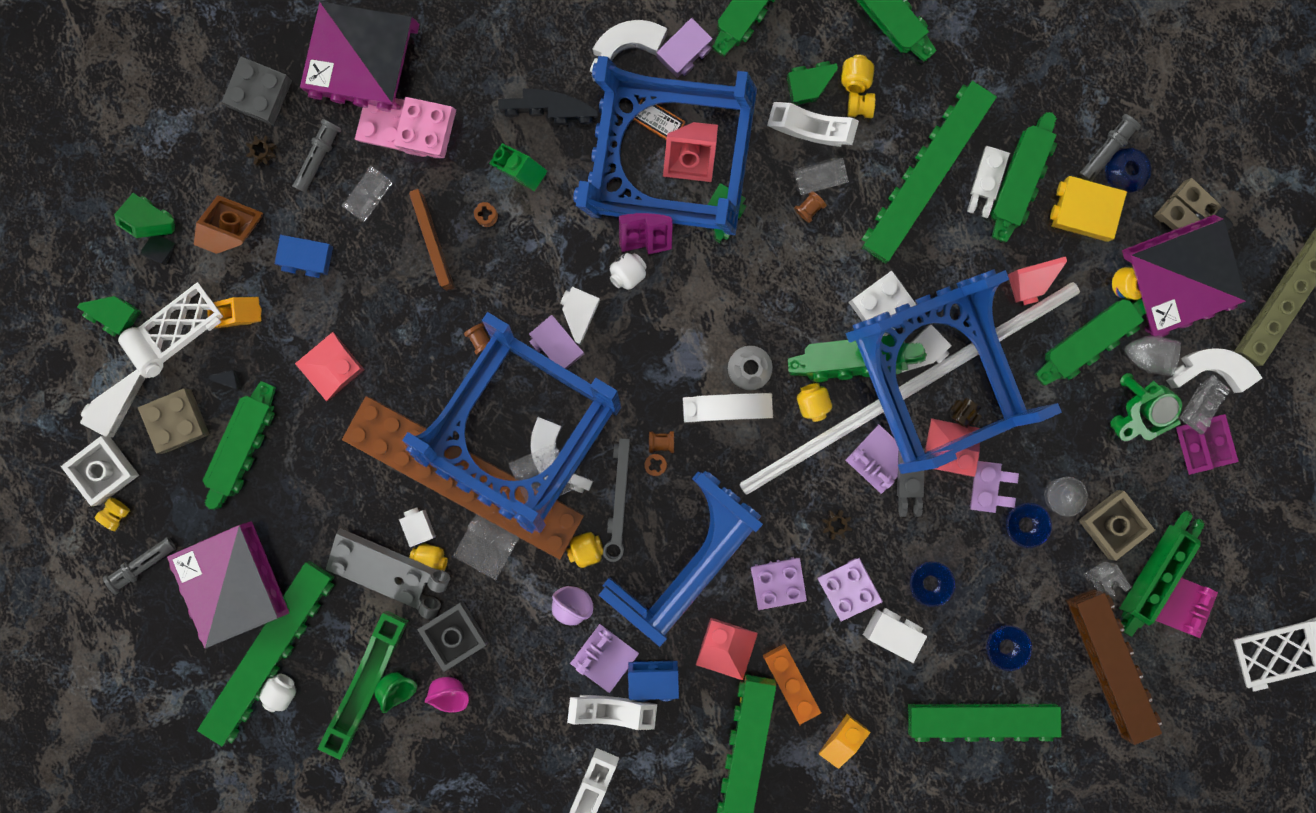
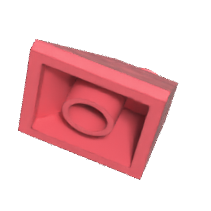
M693 122L668 133L663 177L712 182L718 125Z
M1066 257L1022 268L1008 274L1015 302L1023 301L1024 305L1038 302V297L1046 293L1066 264Z
M334 332L295 363L326 401L331 399L365 370Z
M931 419L925 452L980 428L972 426L965 428L957 423ZM980 443L955 453L956 460L935 469L975 477Z
M711 618L696 665L743 680L758 633Z

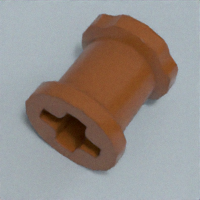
M812 190L800 206L796 205L794 207L797 214L807 223L812 221L811 218L821 208L824 209L827 206L823 199Z
M482 202L475 208L474 217L481 226L491 227L497 222L498 213L490 203ZM485 209L492 213V215L488 216V220H484L480 216L484 214Z
M483 323L470 328L464 333L465 337H469L474 345L476 355L482 353L490 341L483 329Z
M670 431L669 434L649 432V453L654 451L674 453V431Z
M652 454L645 461L646 472L652 476H659L666 470V460L659 454ZM652 458L656 461L659 459L662 461L660 471L657 472L655 469L651 471L649 469Z

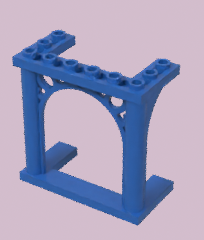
M598 56L597 63L593 65L592 77L595 78V82L605 91L604 99H601L599 103L601 121L597 123L595 136L598 138L597 147H594L592 150L593 171L589 173L588 182L579 181V187H576L574 190L573 200L576 202V206L592 218L601 219L602 215L619 217L636 213L660 214L671 217L672 224L719 229L727 235L736 236L757 88L749 73L738 71L736 86L655 78L624 71L617 68L609 57ZM635 95H638L639 99L646 98L645 102L639 104ZM627 98L633 103V111L631 113H624L620 109L619 102L621 99ZM669 102L740 110L727 199L719 198L718 206L656 199L637 190L624 173L620 150L624 133L638 114L651 106ZM617 114L623 117V123L620 126L616 125V122L618 123ZM616 141L617 147L612 148L613 142ZM615 164V172L608 174L611 171V167L609 165ZM614 178H621V187L615 192H608V182ZM626 189L631 191V197L624 194Z
M995 269L968 278L956 283L958 288L951 290L950 286L936 291L937 297L931 299L930 295H926L915 300L917 305L910 307L909 303L894 308L895 314L890 315L888 311L871 319L852 325L854 330L845 333L849 343L856 341L903 459V463L898 464L901 474L938 468L956 460L955 453L1016 426L1042 422L1062 413L1058 403L1026 410L994 326L992 303L998 286L1009 280L1006 270L996 273ZM953 304H957L960 308V316L956 321L950 317V309ZM943 310V316L938 317L936 311L940 312ZM918 317L921 318V320H922L921 323H918V321H917V318H918ZM966 318L968 319L966 322L969 324V327H965L963 324ZM939 323L958 329L974 344L1004 418L924 453L897 384L896 360L902 343L910 333L923 325ZM902 326L903 332L898 334L894 329L901 328ZM884 333H888L894 338V346L889 347L882 343L881 339ZM882 352L890 354L888 361H886V354L883 355Z
M487 312L482 322L491 338L439 417L419 435L414 436L407 432L402 441L407 446L406 451L424 467L427 468L430 464L437 469L435 473L448 481L451 477L458 482L456 486L469 494L470 491L478 494L477 499L489 507L491 504L499 507L500 510L498 512L507 519L511 520L514 517L520 526L528 532L533 533L535 530L541 533L546 526L544 523L545 517L612 413L614 415L618 414L621 409V403L617 390L597 378L594 379L592 384L586 382L514 338L507 323ZM510 351L593 401L555 461L542 473L520 481L502 480L484 472L471 458L465 440L466 422L470 411ZM454 432L459 434L458 440L447 441L449 437L453 438ZM452 446L462 449V453L458 458L447 459L444 456V452ZM462 461H466L469 463V467L466 470H463L464 466L462 465H454H457ZM482 476L487 477V481L484 483L480 481ZM533 483L541 484L540 487L536 489V491H538L536 496L533 488L531 487ZM502 487H508L510 489V500L507 499V495L504 491H502V493L500 492ZM519 487H524L528 491L529 497L525 504L515 498V492Z
M698 471L692 478L701 488L709 506L710 525L706 540L700 550L654 605L647 609L611 577L604 582V589L599 593L602 599L659 647L667 639V632L753 530L757 532L763 525L758 521L761 515L745 503L739 505L738 502L741 499L730 489L728 490L725 487L720 489L718 485L721 482L706 471L704 473Z

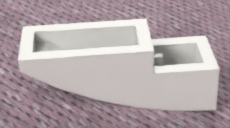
M596 748L569 813H597L616 769L619 757Z

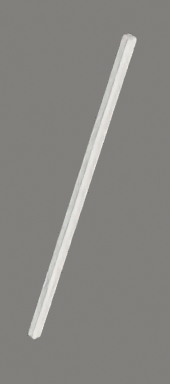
M1074 282L1066 285L995 328L999 341H1002L1080 293L1078 286ZM974 344L967 345L901 385L899 390L903 400L977 356L979 353ZM879 399L741 482L740 487L745 494L751 493L883 413L884 411Z

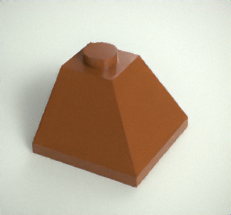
M217 195L196 222L194 245L216 254L240 246L263 217V213Z

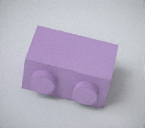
M691 18L657 51L656 58L676 78L681 74L685 76L695 66L693 62L698 57L702 59L711 51L712 38Z
M552 315L529 333L533 338L529 342L537 352L543 350L550 360L565 369L584 355V352Z

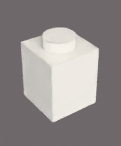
M417 507L404 512L405 517L399 519L410 547L436 537L426 510L419 512Z

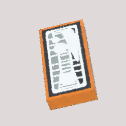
M642 98L639 104H643L646 98ZM658 105L645 109L633 119V121L667 140L668 133L685 125V121Z

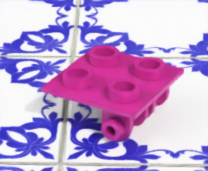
M1181 578L1155 621L1201 638L1218 592Z

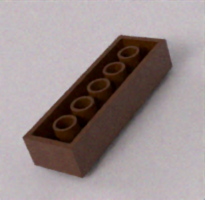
M1092 589L1067 599L1066 602L1121 737L1136 745L1161 735L1160 726H1162V721L1158 713L1152 710L1150 705L1153 702L1151 694L1147 688L1144 689L1141 683L1143 674L1139 666L1133 663L1131 658L1134 655L1132 647L1128 641H1124L1122 636L1124 628L1120 619H1116L1112 610L1115 609L1110 595Z

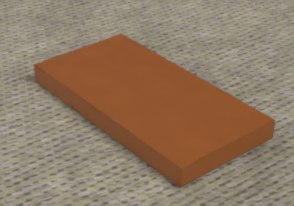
M419 189L410 191L409 195L439 285L446 291L454 289L455 286L425 196Z

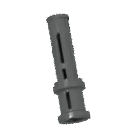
M1124 114L1122 121L1114 131L1110 130L1104 145L1096 152L1082 171L1079 172V175L1084 180L1093 182L1113 155L1120 148L1127 146L1128 139L1135 131H1139L1142 128L1141 125L1133 117Z
M324 119L321 120L322 125L316 137H313L311 140L313 146L292 185L304 193H307L326 152L332 150L333 147L331 145L337 133L342 130L340 127Z
M166 537L132 562L122 563L120 565L121 568L111 575L103 576V581L108 589L117 595L119 589L130 582L134 583L137 581L140 573L156 564L172 551H175L176 547L171 539Z

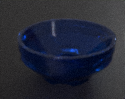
M1125 148L1117 151L1106 164V177L1113 188L1127 191V193L1136 192L1143 188L1151 176V164L1148 157L1143 152L1134 148ZM1133 161L1138 165L1139 171L1136 175H1129L1126 172L1125 166L1127 162Z
M1023 503L1016 506L1009 513L1006 520V530L1011 540L1017 545L1024 548H1034L1042 545L1048 539L1052 530V522L1049 513L1040 505ZM1028 517L1032 520L1033 527L1029 532H1023L1019 528V522L1022 518Z
M933 561L925 562L913 571L910 577V590L919 603L929 607L940 606L952 597L955 591V578L950 569L944 564ZM927 576H934L937 579L936 588L930 591L926 590L923 586L924 579Z
M1007 625L995 629L990 634L986 644V651L993 665L1005 671H1014L1022 668L1029 661L1032 654V643L1025 631L1018 627ZM1006 639L1011 640L1013 643V650L1008 654L1002 653L999 648L1000 643Z

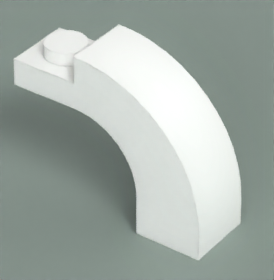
M631 20L617 24L599 38L593 48V53L596 56L609 57L611 61L618 53L629 48L642 49L657 56V51L661 48L667 35V28L644 20ZM597 58L594 59L590 68V72H592L594 63H597Z
M774 102L767 126L811 142L841 147L842 144H853L859 121L854 118L832 117L813 113L792 103Z
M1206 349L1182 357L1181 359L1186 367L1181 365L1171 372L1172 377L1166 381L1171 388H1179L1199 373L1209 370L1220 374L1233 392L1239 393L1261 380L1262 377L1257 369L1238 353L1226 349Z
M772 393L709 395L683 398L684 422L773 418Z
M538 417L531 436V453L539 473H542L557 458L555 445L562 426ZM573 474L568 483H570V489L583 493L584 489L590 490L593 481Z
M580 695V697H570L567 723L611 724L636 730L654 729L657 704L610 696Z

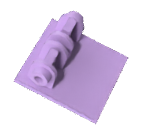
M878 425L845 461L881 494L891 487L894 480L898 477L899 449L896 441L886 430Z
M791 557L790 560H777L774 563L770 561L769 564H755V566L751 567L758 610L807 601L800 558L794 559V557Z
M854 558L848 561L847 564L817 578L840 621L883 602L860 558Z
M599 624L570 664L580 674L586 675L610 693L628 669V662H633L639 653Z

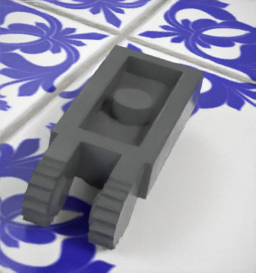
M898 450V464L903 463V459ZM898 468L897 496L899 497L898 511L900 517H906L907 497H913L914 516L920 517L922 515L924 470L901 474Z

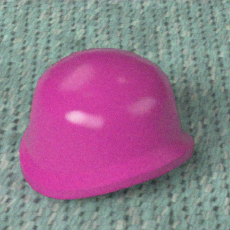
M440 677L432 681L425 698V703L444 712H460L467 707L469 701L468 693L464 690L463 684L452 677Z

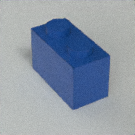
M280 235L275 264L280 266L283 272L296 274V270L306 271L305 276L320 278V274L328 275L333 246L327 243Z
M678 661L628 662L629 700L645 702L649 699H659L661 701L679 699Z

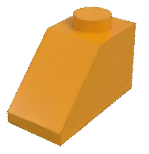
M233 297L213 302L223 315L220 319L221 323L214 328L261 322L262 310L259 305V297ZM207 310L208 317L214 313L212 310Z
M846 714L818 754L839 769L857 752L870 734V731Z

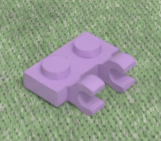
M978 461L973 480L970 510L996 513V506L1015 508L1016 498L998 496L1000 481L1018 483L1019 473L1001 471L1002 464Z

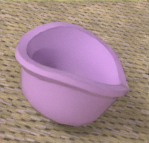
M565 586L558 589L552 596V614L559 622L565 625H578L584 619L590 618L593 613V603L590 596L580 588Z

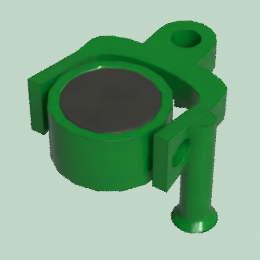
M1127 373L1122 376L1120 380L1121 385L1127 386L1136 396L1127 402L1126 411L1128 416L1124 418L1119 415L1111 421L1112 429L1115 430V434L1121 440L1129 441L1140 434L1144 439L1150 441L1181 424L1177 418L1182 410V402L1173 391L1166 386L1158 385L1155 381H1152L1147 387L1143 388L1134 380L1132 374ZM1140 412L1154 425L1152 428L1145 427L1140 417Z

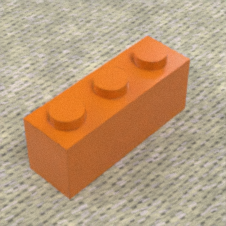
M785 644L764 654L763 657L799 725L821 714Z

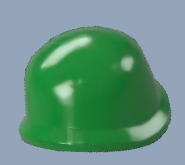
M390 673L383 677L377 683L374 690L375 698L381 706L382 713H387L394 706L410 699L417 690V684L400 673Z

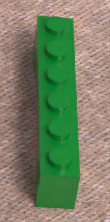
M389 611L382 613L357 672L329 724L318 750L339 760L345 756L374 696L375 687L382 679L409 622L408 620Z

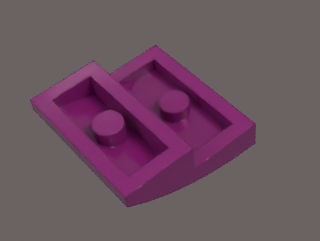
M651 213L619 216V245L621 251L625 252L646 247L649 255L671 250L672 218Z
M1226 414L1176 427L1189 475L1238 462Z

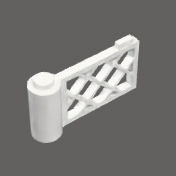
M197 282L138 328L132 327L123 331L119 336L118 342L142 377H155L161 372L163 363L205 330L208 329L210 331L220 324V319L223 315ZM199 292L198 304H189L190 299ZM181 310L178 319H170L173 311ZM187 310H196L194 319H185ZM203 310H212L214 312L207 319H201ZM161 325L158 334H149L148 331L152 327ZM168 325H176L174 335L165 334ZM183 325H192L190 332L186 335H181ZM163 340H172L171 346L162 352Z
M1316 617L1305 622L1233 639L1245 685L1247 688L1252 687V691L1268 688L1267 683L1316 672ZM1299 629L1304 630L1306 637L1301 646L1289 640L1293 632ZM1275 635L1283 639L1276 652L1265 646L1269 637ZM1263 639V640L1261 641V643H1259V642H1257V641H1255V640ZM1252 641L1258 645L1252 658L1243 653L1241 644ZM1287 642L1299 648L1292 661L1280 655ZM1263 648L1274 654L1267 667L1256 661ZM1303 651L1311 655L1313 666L1302 668L1296 664ZM1278 657L1290 663L1285 673L1277 674L1271 670ZM1245 658L1250 660L1248 665L1246 664ZM1255 663L1265 669L1260 679L1251 681L1249 671ZM1294 666L1298 668L1297 670L1291 671Z

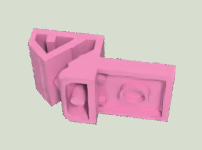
M405 97V100L395 98V102L401 106L400 110L391 109V112H386L369 104L368 108H362L355 136L356 141L400 150L407 154L421 157L445 158L456 114V109L453 107Z

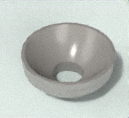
M756 346L739 348L732 354L728 362L730 379L736 386L744 390H756L763 387L769 381L773 367L769 355L763 349ZM748 360H754L758 364V371L753 375H749L744 371V363Z

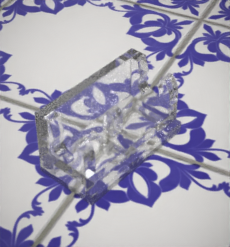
M841 157L792 169L793 176L797 182V190L801 195L849 182L844 160Z
M369 166L365 175L341 206L365 222L393 182L372 166Z
M1215 375L1210 376L1200 383L1180 419L1199 434H1204L1207 430L1206 428L1210 426L1217 409L1225 399L1223 394L1228 395L1230 390L1217 380Z
M1104 561L1084 574L1087 579L1091 580L1098 591L1104 592L1105 589L1112 596H1115V592L1111 589V586L1113 588L1120 587L1124 591L1131 589L1122 571L1114 563Z

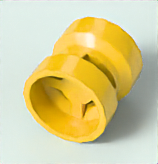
M850 92L848 117L863 115L865 118H873L875 94L867 93L865 96H862L858 92Z
M109 497L105 502V508L96 514L95 519L104 527L116 531L120 526L119 521L128 515L130 509L117 499Z

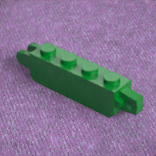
M732 0L718 20L717 28L719 35L712 49L725 57L735 45L739 47L742 41L746 43L754 32L751 29L756 21L760 23L768 12L765 9L770 1L774 3L776 0Z
M856 0L900 52L907 53L911 50L923 62L936 52L927 36L929 33L927 23L922 17H916L911 11V4L907 0Z
M1046 112L1040 117L1036 126L1033 125L1022 132L990 212L992 220L995 221L992 238L1006 243L1014 229L1021 224L1024 225L1028 219L1030 211L1027 210L1030 201L1034 202L1038 194L1037 182L1039 178H1044L1048 166L1045 165L1047 157H1052L1057 143L1054 142L1056 134L1052 133L1056 116L1052 112Z
M1142 298L1132 303L1129 300L1115 302L1046 352V363L1034 374L1041 385L1045 386L1057 379L1067 378L1070 380L1081 372L1079 368L1085 363L1088 366L1101 358L1099 353L1107 349V351H1110L1120 344L1118 339L1125 334L1129 337L1140 330L1138 325L1144 321L1141 316L1146 314Z
M891 335L883 336L881 339L882 343L886 346L892 347L895 344L894 338ZM848 340L809 344L805 348V354L788 358L790 375L808 376L814 382H826L828 378L848 380L857 375L870 377L856 341L849 343ZM905 341L902 343L896 360V374L909 370L908 365L926 361L927 353H925V348L922 344L917 342L916 344L905 343ZM882 352L883 355L886 354V361H888L890 354Z
M260 381L251 396H244L239 399L203 478L205 486L210 488L206 496L207 499H205L206 502H204L207 508L214 510L222 508L228 496H234L235 493L238 494L244 483L242 476L245 470L249 471L254 461L252 454L255 448L258 449L264 440L263 430L266 425L269 426L275 415L272 412L274 406L271 405L276 389L273 385Z
M1189 511L1183 512L1174 526L1169 525L1119 608L1123 611V619L1121 621L1124 628L1123 633L1129 637L1134 635L1138 627L1142 628L1144 624L1150 626L1155 622L1201 545V541L1197 538L1205 523L1201 519H1195L1188 531H1185L1193 516Z

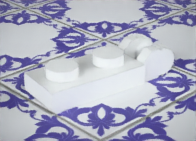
M985 146L970 193L972 196L967 212L974 213L978 198L983 197L986 198V203L982 210V217L988 218L993 201L996 200L1010 153Z

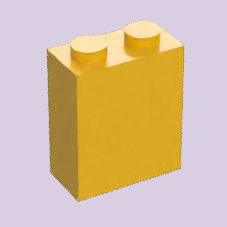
M1069 176L1064 179V182L1060 181L1056 194L1060 196L1057 205L1053 206L1050 219L1053 220L1052 227L1109 242L1115 238L1127 191Z

